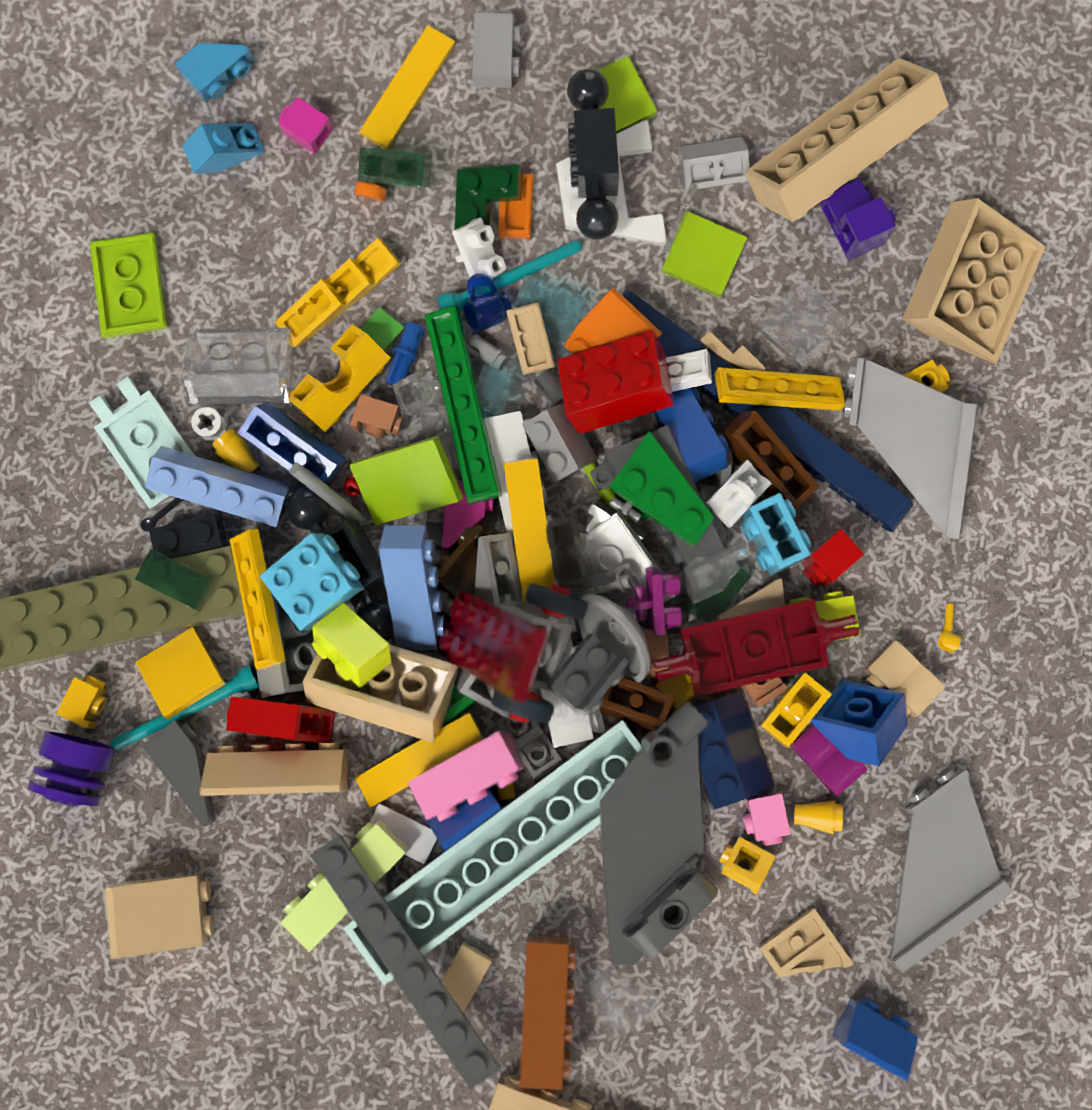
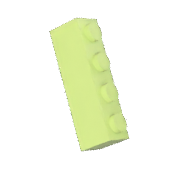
M382 820L374 826L368 822L356 834L355 837L359 842L351 849L375 885L410 850ZM321 872L307 885L311 891L303 899L297 896L284 909L287 916L280 922L308 952L349 913Z

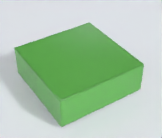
M380 307L361 327V330L367 333L385 352L388 351L405 329L404 326Z

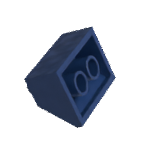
M742 691L694 706L709 723L698 735L699 775L711 809L716 810L775 787Z

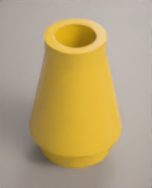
M233 428L227 430L212 443V446L216 449L215 454L234 468L252 473L260 466L243 436L236 433Z
M835 800L795 804L794 824L807 826L833 834V831L842 832L843 804H835Z

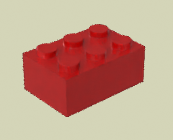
M653 329L557 359L565 415L579 434L675 406L665 350Z

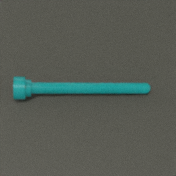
M573 240L502 273L481 286L470 288L458 295L456 292L452 294L446 292L436 297L439 308L443 309L456 305L459 308V312L463 311V306L580 252L583 244L580 240Z
M248 664L238 669L237 674L233 675V680L170 719L164 718L163 715L155 717L113 738L110 746L116 750H121L165 728L174 720H182L237 692L242 694L247 691L250 694L260 689L255 668Z

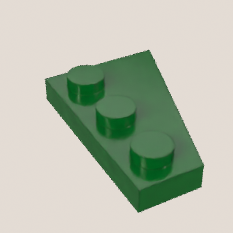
M650 431L609 486L610 490L693 548L714 519L713 515Z

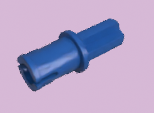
M406 323L401 340L392 351L395 356L386 376V383L396 388L403 387L412 362H416L418 359L416 354L426 332L425 328H421L416 323Z

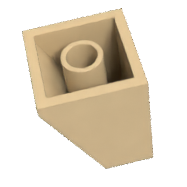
M204 873L127 881L105 888L111 959L203 946L209 942V936H213L212 915H207L206 901L211 899V888L209 881H204Z

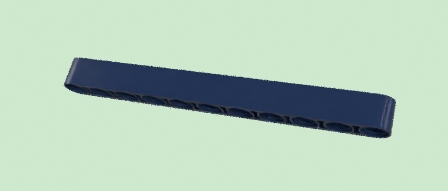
M624 290L621 295L662 332L658 339L665 350L666 358L703 349L708 350L710 354L712 383L697 386V389L718 404L719 398L714 373L718 367L735 368L639 296L629 290ZM721 402L724 404L722 408L734 417H737L741 412L756 411L793 456L803 464L802 466L807 472L822 483L828 482L830 484L828 487L847 502L853 501L856 503L855 508L875 523L880 521L883 524L881 526L883 529L894 532L913 507V503L904 494L787 407Z

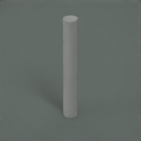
M299 462L291 466L290 474L348 520H358L361 526L366 523V516Z

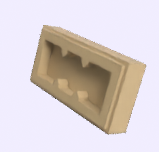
M539 303L507 310L523 375L555 367Z

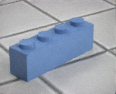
M161 446L153 455L145 484L146 489L273 527H277L283 515L291 486L287 483Z
M385 525L379 545V553L397 647L405 650H437L440 637L443 635V631L446 630L445 616H440L442 592L436 591L438 567L432 566L434 541L428 540L426 526Z

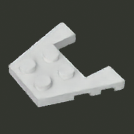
M647 120L616 134L619 162L618 195L606 196V199L610 200L617 208L619 222L616 230L610 236L664 246L667 241L662 214L628 218L619 160L620 156L652 152ZM570 157L556 163L565 229L580 232L576 223V214L586 198H578V187L571 188Z

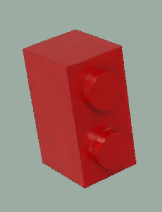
M840 529L801 562L805 567L802 572L813 585L820 584L824 588L839 578L864 553Z

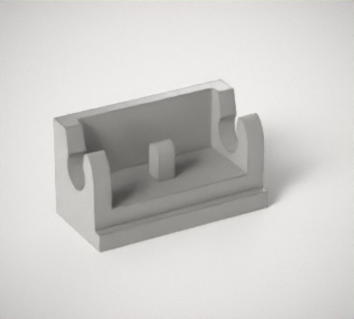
M742 137L677 147L678 157L682 166V170H680L681 178L686 191L748 181L744 172L749 169V151Z

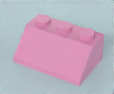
M500 731L407 783L426 819L437 817L439 822L456 814L458 810L455 806L467 800L472 805L488 796L486 789L498 783L499 787L502 788L519 779L516 772L524 769L511 731Z

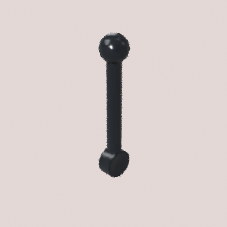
M175 498L151 519H143L140 524L141 529L149 532V529L154 528L157 521L181 503L183 499Z

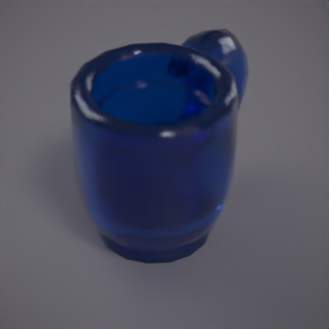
M476 273L471 276L467 282L469 297H466L463 302L465 318L470 328L474 332H480L503 323L508 317L506 311L511 310V304L506 293L498 292L494 282L488 275ZM479 286H487L491 290L475 295V289Z

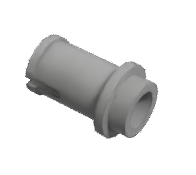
M475 334L469 341L472 346L467 345L469 353L488 365L489 371L495 370L499 373L509 360V356L505 354L506 350L504 348H496L479 334Z

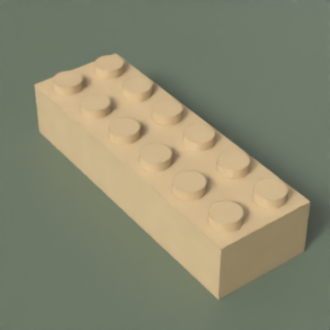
M900 58L896 59L744 172L759 204L791 222L805 216L812 207L832 196L835 190L847 181L856 178L862 170L874 161L883 158L886 152L898 143L910 138L913 132L925 123L934 120L940 112L949 106L938 74Z

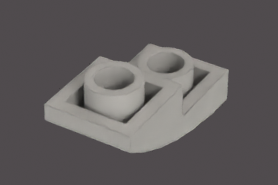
M504 716L496 721L502 731H511L521 760L535 781H538L564 763L536 721L529 720L528 723L517 720L515 723Z

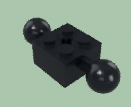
M586 68L577 71L570 78L567 85L568 99L577 109L574 111V123H568L571 188L578 187V198H586L576 214L578 229L589 239L602 240L614 233L619 222L617 208L610 200L606 199V196L618 195L619 162L615 109H600L606 103L609 96L608 82L599 71Z
M309 488L297 490L292 494L287 504V514L290 521L300 529L309 530L311 533L329 535L334 539L340 549L338 554L345 563L349 562L360 575L358 581L364 587L345 604L352 603L357 612L356 614L386 642L389 641L394 635L390 608L383 603L374 602L369 594L370 590L385 581L381 559L359 521L344 519L331 528L327 522L330 514V505Z

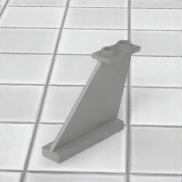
M857 358V365L851 364L849 372V384L854 385L853 398L847 397L845 405V417L850 418L849 425L860 428L945 534V538L959 539L978 404L963 403L870 360Z
M953 768L944 771L936 778L938 781L936 786L929 791L924 787L915 792L909 798L911 804L905 807V810L908 814H911L891 956L888 957L895 969L902 974L1013 893L1007 882L1000 877L968 780L970 774L966 769L955 771Z

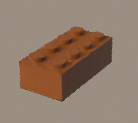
M527 935L520 1088L562 1090L563 1079H570L571 1057L570 1051L564 1050V1043H571L572 1015H566V1007H573L574 985L573 980H567L568 971H575V945H569L568 936Z

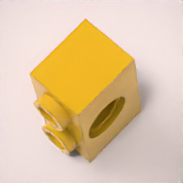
M805 672L801 673L758 726L781 745L789 747L832 694Z

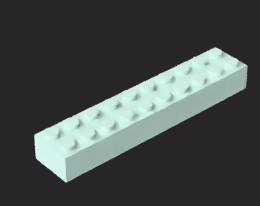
M623 720L384 896L423 955L427 954L600 824V800L641 749L640 743ZM352 920L343 929L379 980L385 985L393 979V976L356 922Z

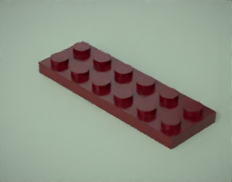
M460 590L458 597L453 600L450 607L451 619L448 628L443 631V635L440 637L439 654L510 699L525 703L549 631L472 593Z

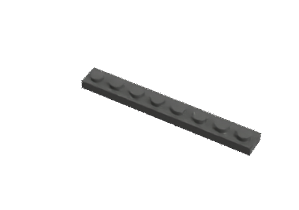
M341 834L311 854L312 860L470 1090L500 1069V1065Z

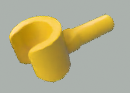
M946 604L945 623L937 644L940 649L953 653L958 650L962 637L952 633L954 605Z

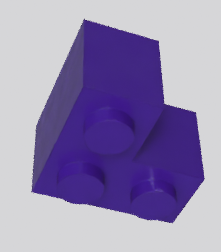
M860 179L838 188L832 196L822 200L819 204L848 261L883 246L896 227V217L892 208L889 205H885L881 197L874 199L869 187H864Z

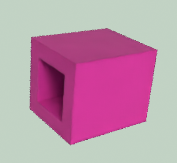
M299 97L292 104H287L279 117V125L283 134L313 154L317 153L333 130L329 117Z

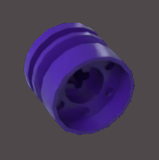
M44 731L38 753L44 758L52 760L51 766H34L33 772L47 778V780L31 779L28 789L44 796L50 801L60 804L99 806L102 797L99 794L88 791V788L102 790L106 784L100 779L93 777L92 773L93 771H110L116 749L82 737Z

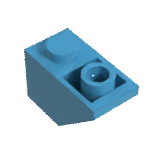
M198 43L175 63V66L187 83L207 103L211 99L221 97L226 92L227 85L235 78L240 79L246 76L255 61L250 50L245 45Z
M253 123L201 124L182 144L194 174L218 173L265 153Z

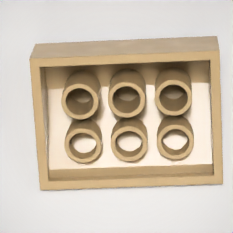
M978 198L951 202L902 320L927 336L997 364L1046 246Z

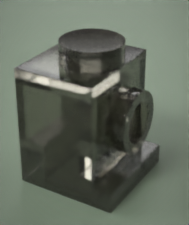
M652 413L635 417L632 423L622 421L605 426L606 433L612 432L613 441L642 437L649 431L650 433L654 431Z

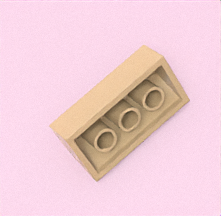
M389 645L391 664L362 687H359L351 679L345 680L328 657L323 659L318 653L316 654L303 680L307 703L432 743L435 742L447 714L458 671L457 665Z
M319 743V750H305V744H285V751H272V745H251V752H238V746H217V753H207L200 786V796L348 790V749L339 750V743Z

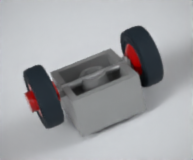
M551 583L550 588L537 584L529 585L525 601L540 607L542 612L549 615H542L504 604L500 606V608L549 631L525 703L512 700L496 689L494 690L491 704L500 710L508 712V717L525 723H528L529 720L549 723L552 718L555 705L540 698L534 692L536 688L551 691L546 686L559 670L573 627L570 624L559 621L556 617L564 618L568 616L583 619L586 615L588 602L570 595L571 589Z

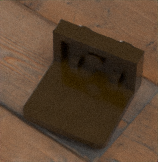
M479 524L473 529L468 526L456 540V543L459 545L453 554L445 553L435 565L438 567V583L455 597H458L460 590L475 595L478 539L481 536H487L484 528Z

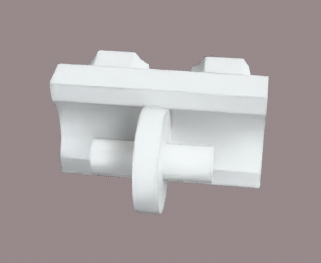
M476 218L467 225L452 231L459 252L454 255L457 262H464L473 287L481 286L506 270L503 257L495 255L491 243H493L495 236L491 226L484 225L482 218Z
M745 460L710 497L705 505L728 528L732 527L770 486L771 482L758 473L752 463Z

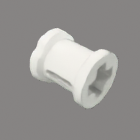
M202 407L193 414L191 420L194 431L206 441H215L226 432L227 423L225 419L213 408ZM208 419L213 421L212 424L214 425V428L210 431L204 423Z

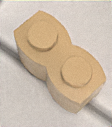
M896 640L892 641L864 670L869 675L866 681L870 686L905 693L907 716L910 714L912 717H918L946 688L935 675L920 664Z

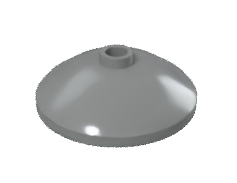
M591 594L583 595L580 599L588 602L586 615L583 619L574 618L580 638L583 641L588 634H594L616 656H625L629 663L624 668L626 673L623 678L637 683L641 682L650 672L651 656L646 637L638 621L626 609L605 597Z

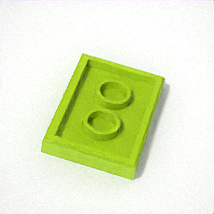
M152 232L89 242L101 337L105 339L168 329L156 234Z
M438 436L356 460L349 465L375 525L457 503L463 499Z

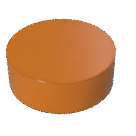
M358 181L355 183L353 194L361 198L385 202L387 190L385 187Z

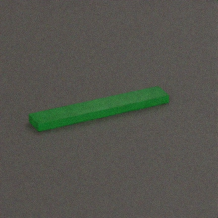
M452 305L424 316L467 502L470 505H474L503 495L459 308L456 305Z

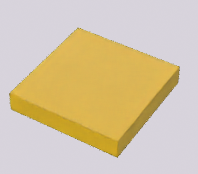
M191 627L135 662L163 717L166 719L172 718L226 684L194 627Z

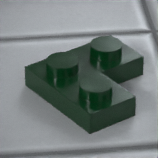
M519 165L457 169L454 230L467 225L476 218H482L484 225L490 226L491 203L521 201L522 168Z

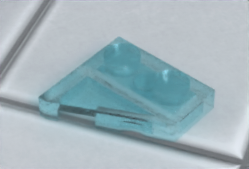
M525 275L514 306L518 308L538 302L549 344L561 357H566L568 349L564 344L579 323L587 297Z

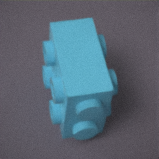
M780 493L749 507L742 516L744 522L740 523L748 541L753 540L758 552L755 553V557L763 572L768 570L770 576L802 562L811 555L808 550L811 548V543L806 532L803 529L799 531L793 520L796 517L793 505L789 499L783 500Z
M311 533L260 575L261 579L300 631L312 630L314 624L342 603H346L364 588L358 581L360 578L358 571L352 564L343 561L338 554V551H340L339 546L329 535Z

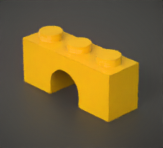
M353 324L330 348L340 361V370L337 376L330 382L321 383L310 374H307L286 397L304 416L324 432L338 422L344 410L359 398L367 384L383 371L384 365L391 359L367 333Z

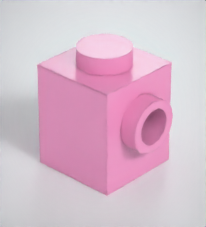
M782 793L745 799L748 813L743 814L742 817L747 835L752 834L753 839L756 841L762 840L763 846L782 843V836L791 835Z

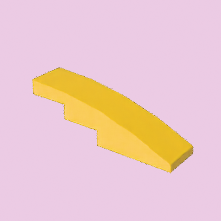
M377 238L355 259L349 258L328 279H320L277 319L275 324L290 343L297 348L367 295L402 263L383 239Z
M537 457L504 462L523 603L527 602L525 601V595L530 584H537L550 588L551 583L555 584Z
M468 713L441 728L434 743L421 739L355 777L369 807L372 808L409 788L407 782L484 740V737L472 714Z

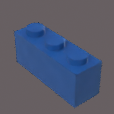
M696 387L673 391L675 406L652 412L660 428L668 425L694 483L728 468L726 454L730 453L729 446L722 434L716 435L713 429L716 427L709 410L703 411L700 407L701 398Z
M270 402L255 405L238 431L241 436L290 471L291 466L299 462L329 487L348 461Z

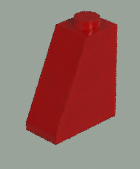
M231 697L227 710L226 730L291 740L331 743L335 711Z

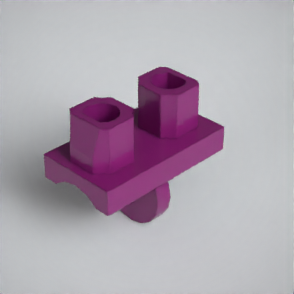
M656 567L645 568L647 596H645L644 585L634 586L635 596L625 599V607L635 609L636 620H645V609H647L648 628L654 630L655 636L665 635V628L682 625L680 606L678 604L664 606L663 595L680 594V578L676 573H660Z

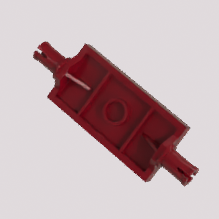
M809 599L680 628L684 648L682 654L653 659V667L656 669L668 667V669L655 671L657 681L687 674L691 679L694 696H700L828 667L827 646L830 645V641L852 636L856 637L859 636L860 631L859 627L844 629L845 626L858 624L854 614L825 621L823 618L820 619L815 599Z

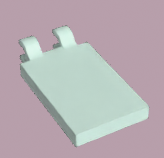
M126 377L117 383V386L128 400L126 403L113 411L106 399L99 395L90 401L89 404L102 421L94 429L148 508L152 510L172 497L145 488L153 455L161 446L194 455V453L153 393L147 391L141 395L133 380Z

